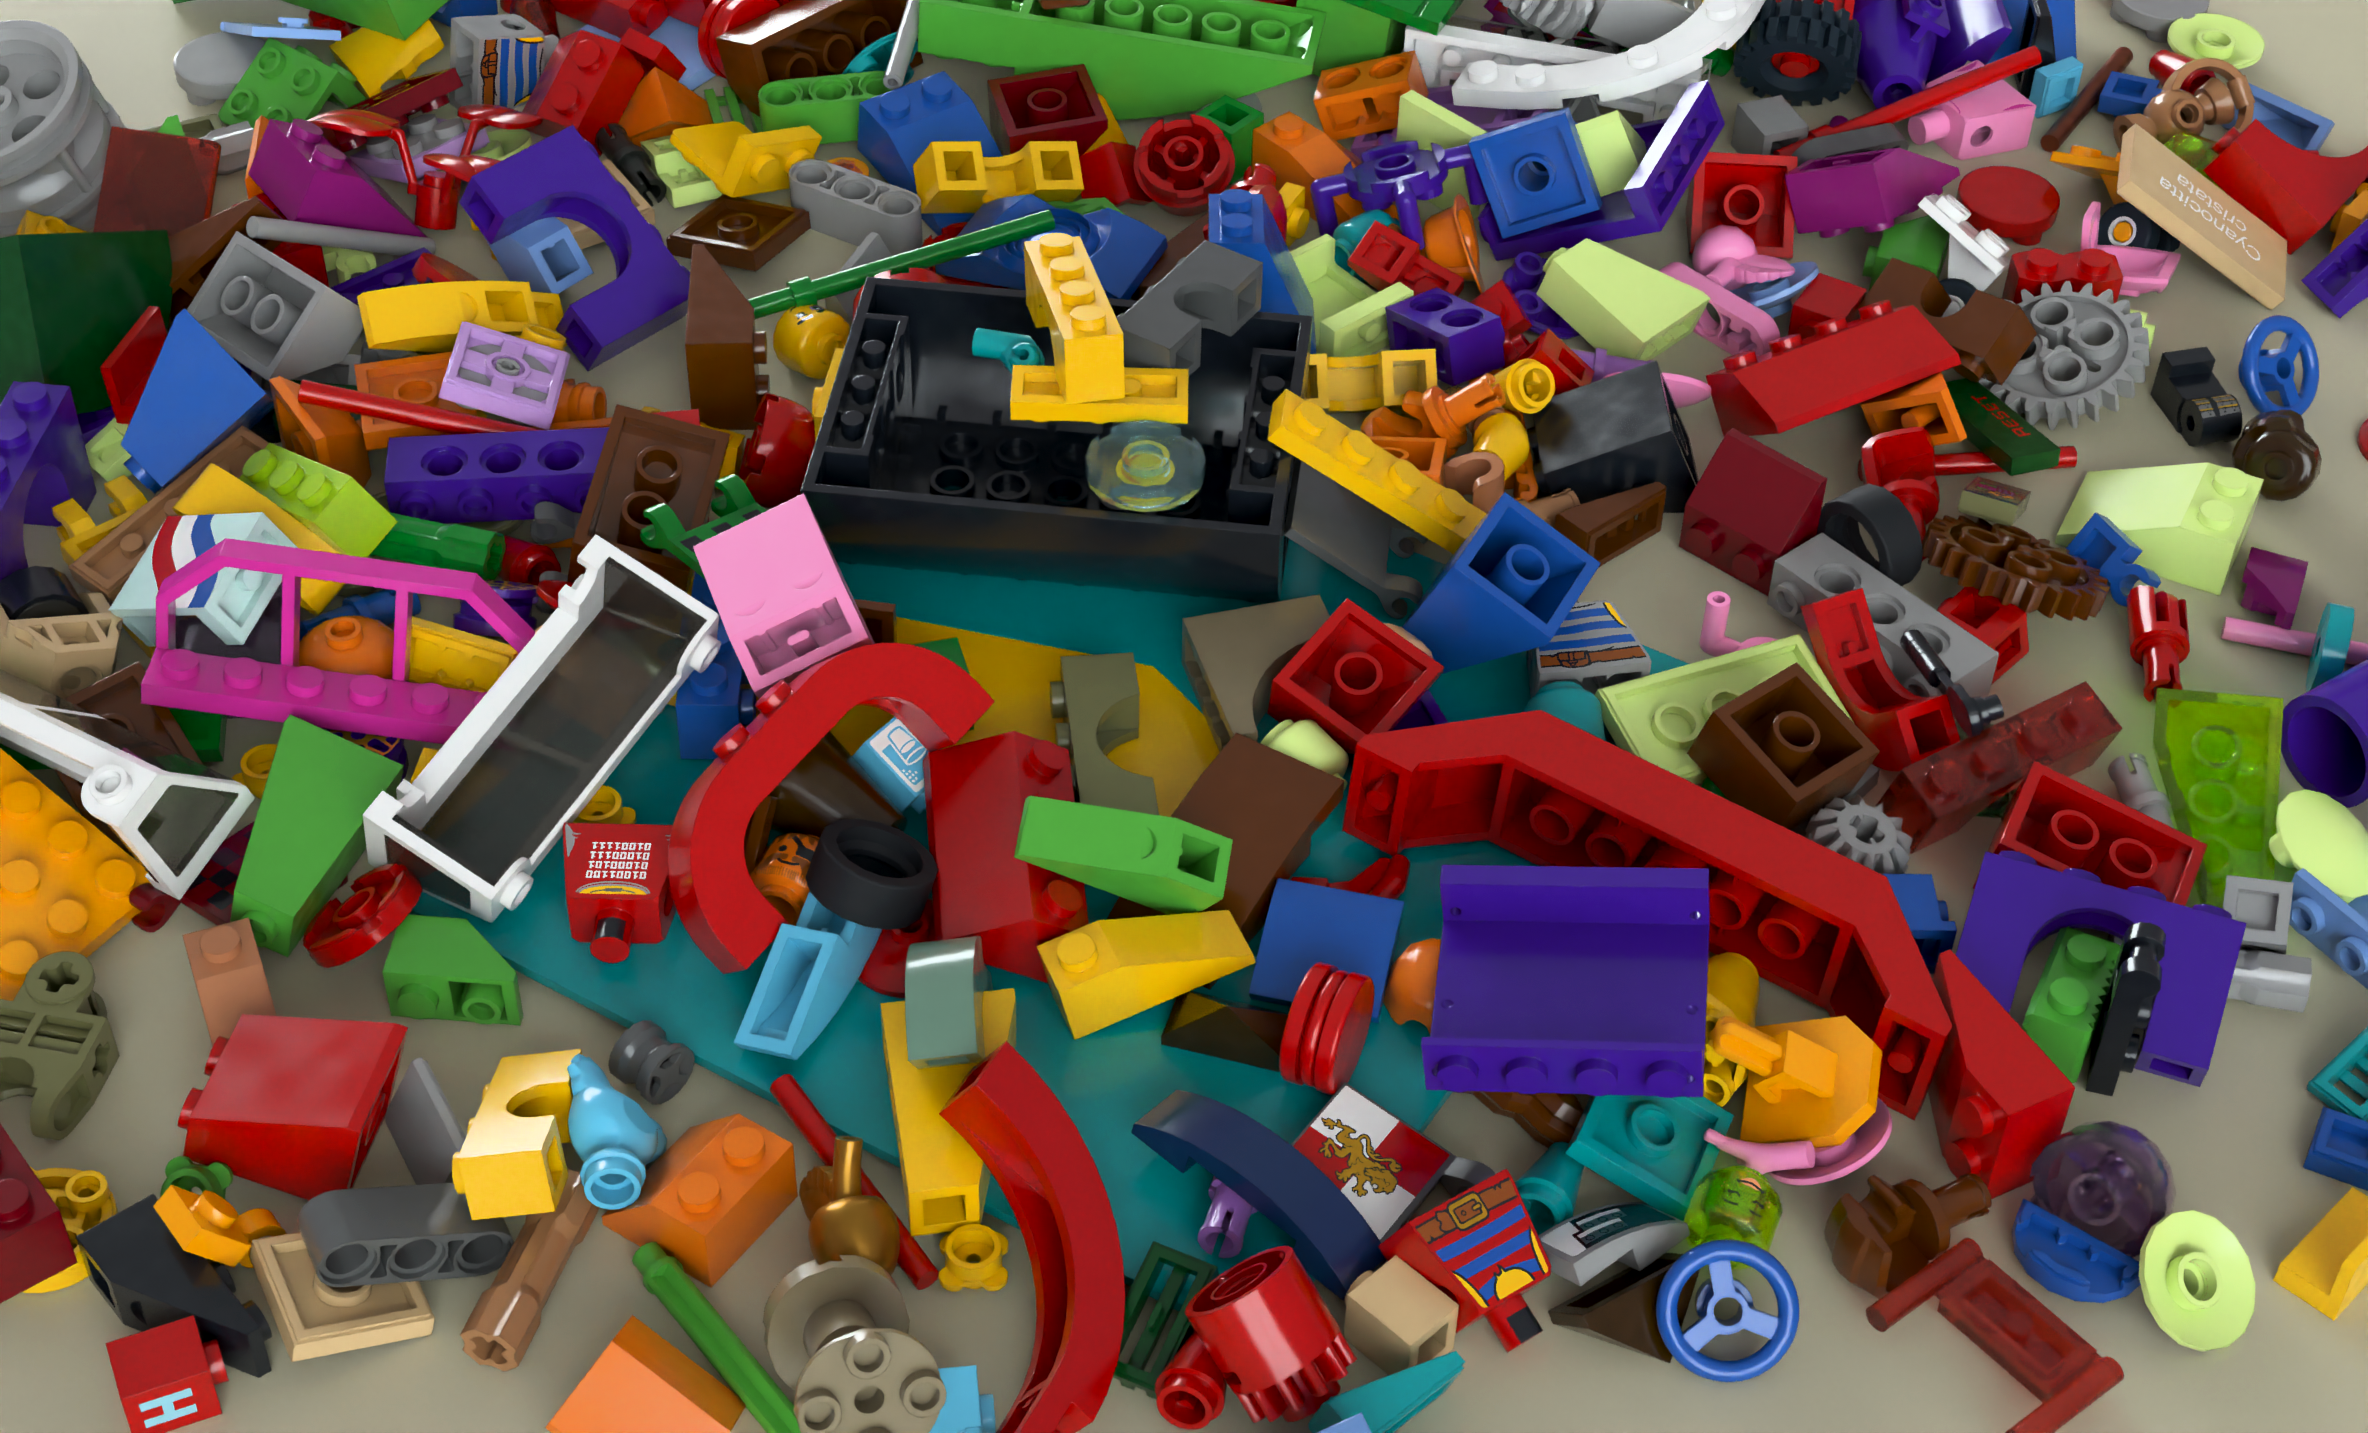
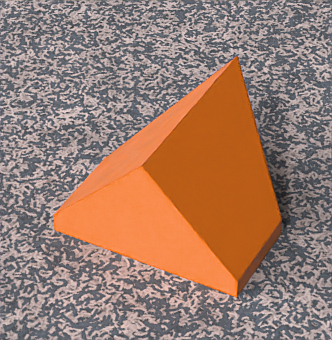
M655 66L638 84L618 124L622 125L633 144L641 147V141L671 135L674 129L713 124L705 99Z

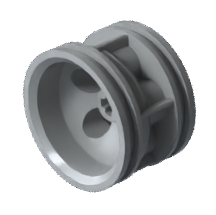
M1 21L0 238L16 234L26 210L43 216L57 217L67 225L88 232L116 207L132 181L131 174L136 167L137 160L134 140L112 105L103 98L94 84L86 64L79 56L73 44L62 32L52 26L36 21Z

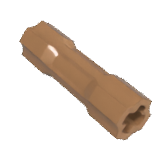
M567 1168L569 1176L555 1212L526 1215L525 1223L491 1287L482 1292L460 1334L464 1341L462 1350L479 1365L492 1366L503 1372L519 1366L540 1325L541 1312L574 1247L584 1240L600 1208L586 1198L579 1171Z

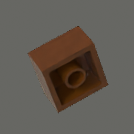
M1796 662L1713 711L1687 754L1731 802L1791 830L1811 818L1814 814H1817L1820 808L1824 809L1835 796L1843 798L1851 793L1880 751Z

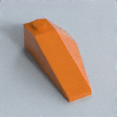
M1290 111L1253 129L1251 164L1253 175L1255 164H1266L1276 173L1275 189L1278 192L1286 182L1305 187V209L1309 210L1310 218L1316 222L1317 219L1310 191L1313 181L1344 173V167L1350 161L1353 169L1362 163L1354 153ZM1348 193L1333 197L1339 225L1365 212L1362 209L1361 201L1353 199ZM1395 201L1389 208L1382 210L1392 218L1399 220Z

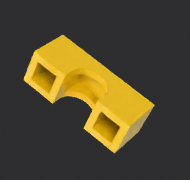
M932 141L913 164L916 191L921 199V214L976 213L984 203L999 198L1033 194L1045 202H1073L1084 190L1076 141H1029L1020 151L1001 157H983L981 141Z
M1436 349L1380 351L1377 354L1353 357H1328L1327 353L1310 354L1306 400L1318 404L1326 414L1372 412L1384 406L1391 411H1402V402L1406 391L1413 390L1423 393L1432 386L1438 387Z
M581 1049L501 1058L490 1084H486L483 1088L482 1103L476 1116L469 1119L467 1137L460 1152L454 1153L452 1159L453 1184L458 1194H466L472 1220L556 1211L569 1176L561 1144L571 1143L568 1118L573 1092L567 1067L571 1064V1060L575 1055H582Z

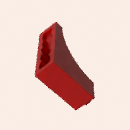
M2255 119L2241 133L2234 126L2211 147L2217 156L2203 170L2231 198L2286 239L2287 253L2291 255L2325 226L2368 177V146L2350 156H2320L2286 142Z

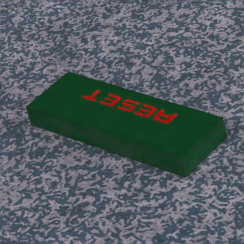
M1966 378L1946 382L1966 432V439L2007 474L2014 476L2058 466L2061 449L1981 383L1973 382Z

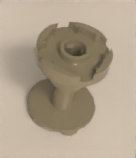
M840 1255L842 1261H829L821 1265L815 1259L801 1264L789 1272L774 1288L765 1305L763 1323L766 1328L764 1341L774 1370L789 1387L796 1390L793 1411L800 1433H929L946 1402L947 1392L940 1377L936 1361L930 1351L920 1341L908 1334L910 1319L905 1302L897 1284L888 1272L875 1262L856 1255Z

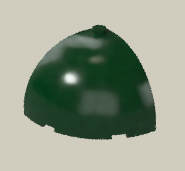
M167 230L25 234L0 238V404L13 381L70 386L77 414L103 410L112 406L100 366L149 306L160 308L167 331L172 304V287L169 286L172 278V260Z

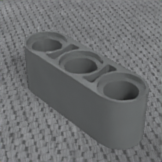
M453 1183L328 1191L309 1200L300 1210L297 1219L299 1230L318 1278L322 1283L332 1287L486 1275L502 1266L514 1244L504 1217L472 1220L466 1194H458Z

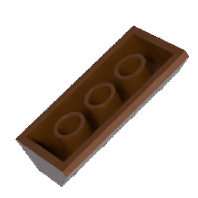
M793 0L716 37L728 84L746 107L760 117L758 93L763 85L778 80L842 74L852 59L866 46L877 39L898 32L907 0ZM918 51L910 63L912 68L923 63L922 55Z

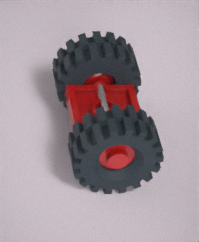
M1765 0L1750 27L1736 43L1733 61L1735 77H1741L1740 84L1745 89L1754 86V95L1760 98L1765 94L1771 95V97L1782 95L1786 100H1791V106H1802V101H1810L1812 106L1822 105L1824 97L1832 102L1839 99L1840 92L1846 95L1851 90V84L1855 83L1862 40V31H1859L1860 25L1856 19L1852 20L1855 0Z

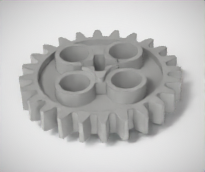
M2065 281L2061 291L2054 293L2047 283H2043L2041 295L2036 297L2026 289L2021 290L2022 302L2017 305L2021 307L2037 335L2002 386L1983 378L1979 380V383L2017 414L2024 413L2026 421L2032 426L2037 423L2039 418H2047L2049 430H2054L2061 418H2067L2072 428H2077L2079 415L2087 414L2090 419L2098 422L2100 421L2099 408L2102 406L2115 412L2120 410L2118 395L2134 398V383H2143L2146 380L2145 366L2150 365L2148 329L2142 327V315L2140 312L2130 313V302L2128 299L2114 303L2113 290L2111 289L2102 292L2097 297L2093 296L2092 283H2087L2080 292H2072L2070 281Z

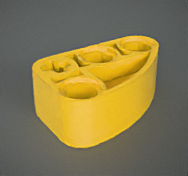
M210 463L172 507V510L178 516L263 512L298 548L340 554L271 500L213 463ZM301 577L300 607L315 616H319L346 583ZM282 582L276 590V593L280 594L281 596Z

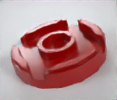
M390 863L379 866L354 880V883L349 887L355 894L343 903L337 897L332 901L329 900L309 923L304 933L303 946L310 953V957L317 965L325 968L339 966L364 954L386 938L404 921L416 906L423 891L421 881L417 876L410 872L404 864Z

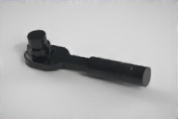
M1909 630L1902 635L1900 639L1901 647L1929 685L1938 688L1943 695L1947 694L1953 715L1968 737L1980 735L1981 730H1984L1983 727L1990 725L1991 721L2004 717L2001 701L1996 694L1984 698L1981 696L1970 697L1961 684H1954L1951 681L1950 670L1919 630Z

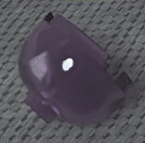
M2113 1121L2085 1122L2054 1138L2032 1164L2030 1178L2034 1175L2033 1186L2035 1195L2030 1199V1202L2132 1258L2140 1255V1249L2150 1228L2173 1211L2176 1189L2170 1164L2157 1144L2139 1130Z

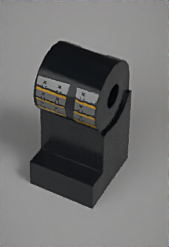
M2207 347L2162 353L2150 394L2175 430L2192 447L2220 441H2235L2242 430L2240 405L2233 395L2225 392L2213 374L2215 358Z

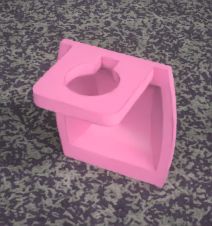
M2092 201L2083 218L2080 251L2095 248L2116 256L2123 275L2119 295L2139 297L2143 293H2162L2181 259V254L2140 247L2097 245L2101 202Z

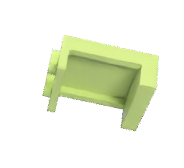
M1328 234L1290 251L1313 299L1316 354L1327 353L1328 357L1365 356L1389 345L1385 307L1413 297V290L1399 281L1379 292H1375L1336 264V240Z

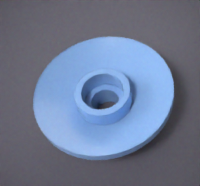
M1812 261L1791 263L1790 265L1795 268V273L1792 276L1778 278L1774 281L1768 280L1763 283H1750L1742 288L1730 290V292L1774 318L1793 308L1790 299L1800 293L1815 279L1819 269L1817 264Z

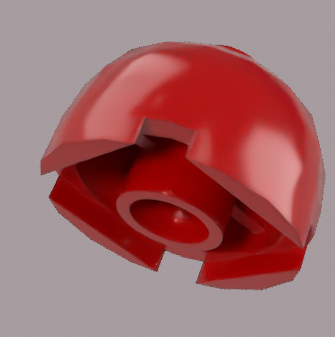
M766 392L753 419L754 422L761 423L762 425L757 424L751 439L747 438L738 476L744 481L753 498L760 506L774 508L801 495L800 490L815 445V427L812 413L806 407L788 398Z

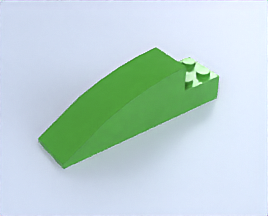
M920 0L918 52L932 54L941 59L956 58L980 62L989 67L1014 68V76L1084 64L1096 93H1100L1106 99L1116 120L1151 118L1199 110L1224 95L1238 99L1311 75L1325 24L1326 12L1254 0H1089L1086 5L1045 10L1037 0Z

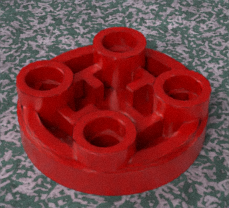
M1988 166L1969 172L1960 181L1956 199L1972 213L1966 221L1976 230L1981 232V230L1985 231L1988 228L1999 237L2011 238L2015 243L2023 246H2033L2040 243L2043 232L2047 231L2055 223L2060 206L2059 193L2049 181L2031 171L2011 166Z

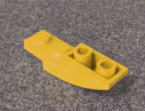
M439 282L368 291L357 296L369 349L433 353L452 352L462 321L515 336L521 334L524 324H534L557 332L556 328L564 316L559 294L531 292L529 282Z

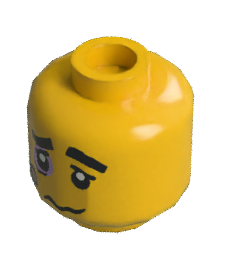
M795 305L786 310L778 320L773 333V348L777 358L787 368L810 378L825 379L835 349L845 348L851 328L849 323L839 314L819 305L799 307Z

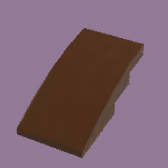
M1235 733L1201 774L1171 815L1173 818H1178L1233 839L1224 897L1201 912L1229 910L1247 944H1249L1265 925L1277 879L1289 880L1309 856L1311 836L1343 799L1344 780ZM1119 897L1106 920L1168 914ZM1219 979L1205 984L1203 987L1210 990Z

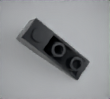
M154 1194L76 1236L90 1281L124 1325L142 1332L194 1315L202 1343L217 1339L225 1365L257 1378L272 1371L264 1341L272 1337V1332L263 1313L252 1300L241 1304L233 1294L236 1292L235 1284L224 1264L210 1259L206 1260L204 1257L186 1252L181 1248L153 1206L158 1201Z

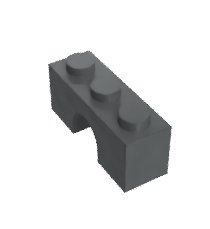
M1203 241L1187 257L1181 258L1174 269L1156 285L1150 286L1143 297L1131 308L1116 317L1124 338V367L1189 369L1190 376L1200 367L1202 328L1215 330L1231 337L1261 309L1263 262L1210 241Z

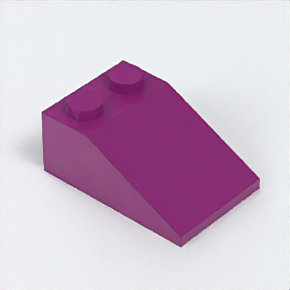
M274 119L269 120L248 175L289 221L427 237L380 185L323 135V130L320 127L303 119H293L292 123Z

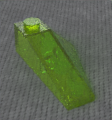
M2157 688L2152 747L2167 796L2171 803L2178 831L2207 844L2194 881L2201 904L2213 905L2223 909L2226 875L2274 880L2275 858L2270 851L2269 840L2277 831L2276 816L2278 809L2284 698Z

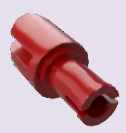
M2139 585L2131 589L2127 597L2130 655L2136 663L2143 666V693L2146 700L2151 702L2154 699L2155 687V704L2169 705L2179 700L2183 694L2179 664L2187 658L2190 652L2186 600H2178L2174 595L2164 591L2155 594L2153 587Z

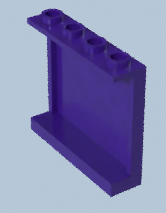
M1708 80L1689 84L1669 118L1631 125L1644 140L1647 153L1625 189L1601 197L1603 204L1599 210L1503 239L1491 205L1488 202L1478 216L1479 228L1483 239L1489 243L1496 261L1516 258L1518 254L1526 251L1539 254L1555 251L1561 247L1571 248L1586 238L1599 243L1662 231L1725 125Z

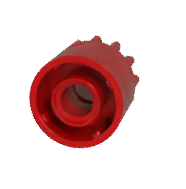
M1290 1246L1270 1248L1236 1264L1202 1288L1191 1299L1185 1309L1186 1317L1253 1423H1257L1267 1417L1269 1422H1273L1281 1415L1286 1422H1295L1316 1413L1323 1402L1327 1401L1330 1397L1338 1395L1341 1386L1337 1380L1347 1376L1348 1371L1345 1367L1357 1360V1357L1341 1333L1338 1323Z

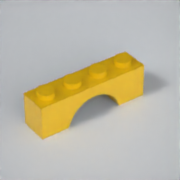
M1050 233L1042 236L1039 240L1024 242L1026 305L1036 328L1049 327L1056 380L1066 404L1125 398L1123 332L1080 236L1072 237L1065 233Z

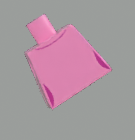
M1979 60L1972 61L1927 83L1924 90L1982 67L1984 64ZM2002 79L1918 113L1916 116H1912L1908 121V133L1915 144L1922 145L1934 141L1954 159L1959 160L2026 148L2028 145L2036 105Z

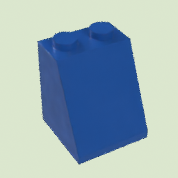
M1229 189L1221 194H1209L1208 241L1263 262L1262 297L1259 312L1313 316L1310 354H1316L1313 299L1263 194H1251L1242 189Z
M185 308L175 316L121 442V446L131 455L124 465L154 494L161 488H166L243 425L250 430L274 408V403L267 393Z
M1504 492L1443 566L1402 628L1418 638L1430 649L1433 659L1444 666L1442 674L1542 647L1551 641L1601 563Z

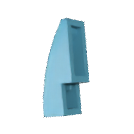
M809 891L796 926L782 923L734 1043L742 1049L797 1060L817 1039L843 1004L867 963L882 929L865 927L841 918L825 908Z

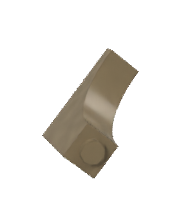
M1320 594L1182 618V666L1220 752L1235 733L1257 742V726L1268 711L1272 680L1330 617Z

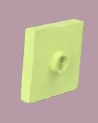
M1410 90L1400 96L1396 142L1417 141L1419 150L1432 151L1430 142L1439 144L1443 149L1468 144L1472 137L1487 133V131L1414 90ZM1463 166L1449 169L1448 176L1442 182L1443 193L1427 201L1445 210L1454 206L1456 195L1461 194L1469 205L1473 220L1479 216L1480 205H1472L1470 203Z

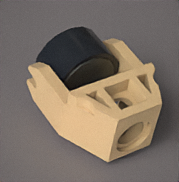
M32 566L19 569L0 581V669L65 699L115 673L123 619L109 611L110 605L101 592H82L78 595L67 576L52 567Z

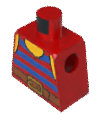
M1507 1168L1409 1221L1378 1246L1388 1261L1397 1255L1459 1305L1456 1333L1485 1317L1508 1353L1543 1331L1522 1295L1551 1275V1264Z

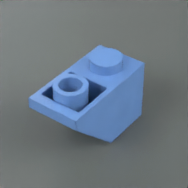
M556 217L537 220L493 244H490L486 239L508 280L529 282L531 292L559 294L594 273L568 226Z

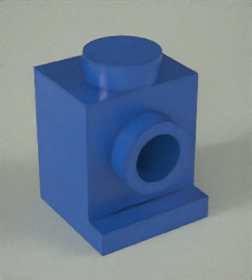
M1882 874L1889 880L1929 973L1934 974L1939 954L1949 949L1952 951L1957 928L1955 921H1949L1946 902L1944 900H1937L1932 874Z

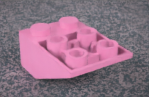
M804 493L693 546L729 640L753 692L759 699L779 681L784 680L789 684L799 674L821 661L864 645L875 644Z

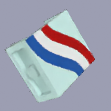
M263 512L167 516L110 606L109 611L115 616L122 618L123 624L148 647L156 646V596L165 578L225 538L293 548L298 547ZM224 567L176 599V616L196 615L226 645H244L282 582V574Z

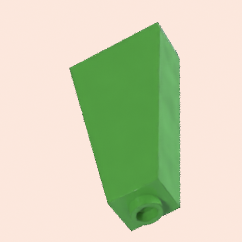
M290 714L284 722L234 889L230 922L249 917L257 947H266L289 957L304 936L311 920L329 901L365 851L366 841L363 813L382 791L397 800L396 788L401 783L404 765Z

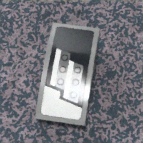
M1624 1202L1602 1206L1573 1216L1549 1228L1538 1237L1551 1264V1272L1581 1287L1617 1260L1641 1271L1691 1235L1686 1222L1643 1202Z

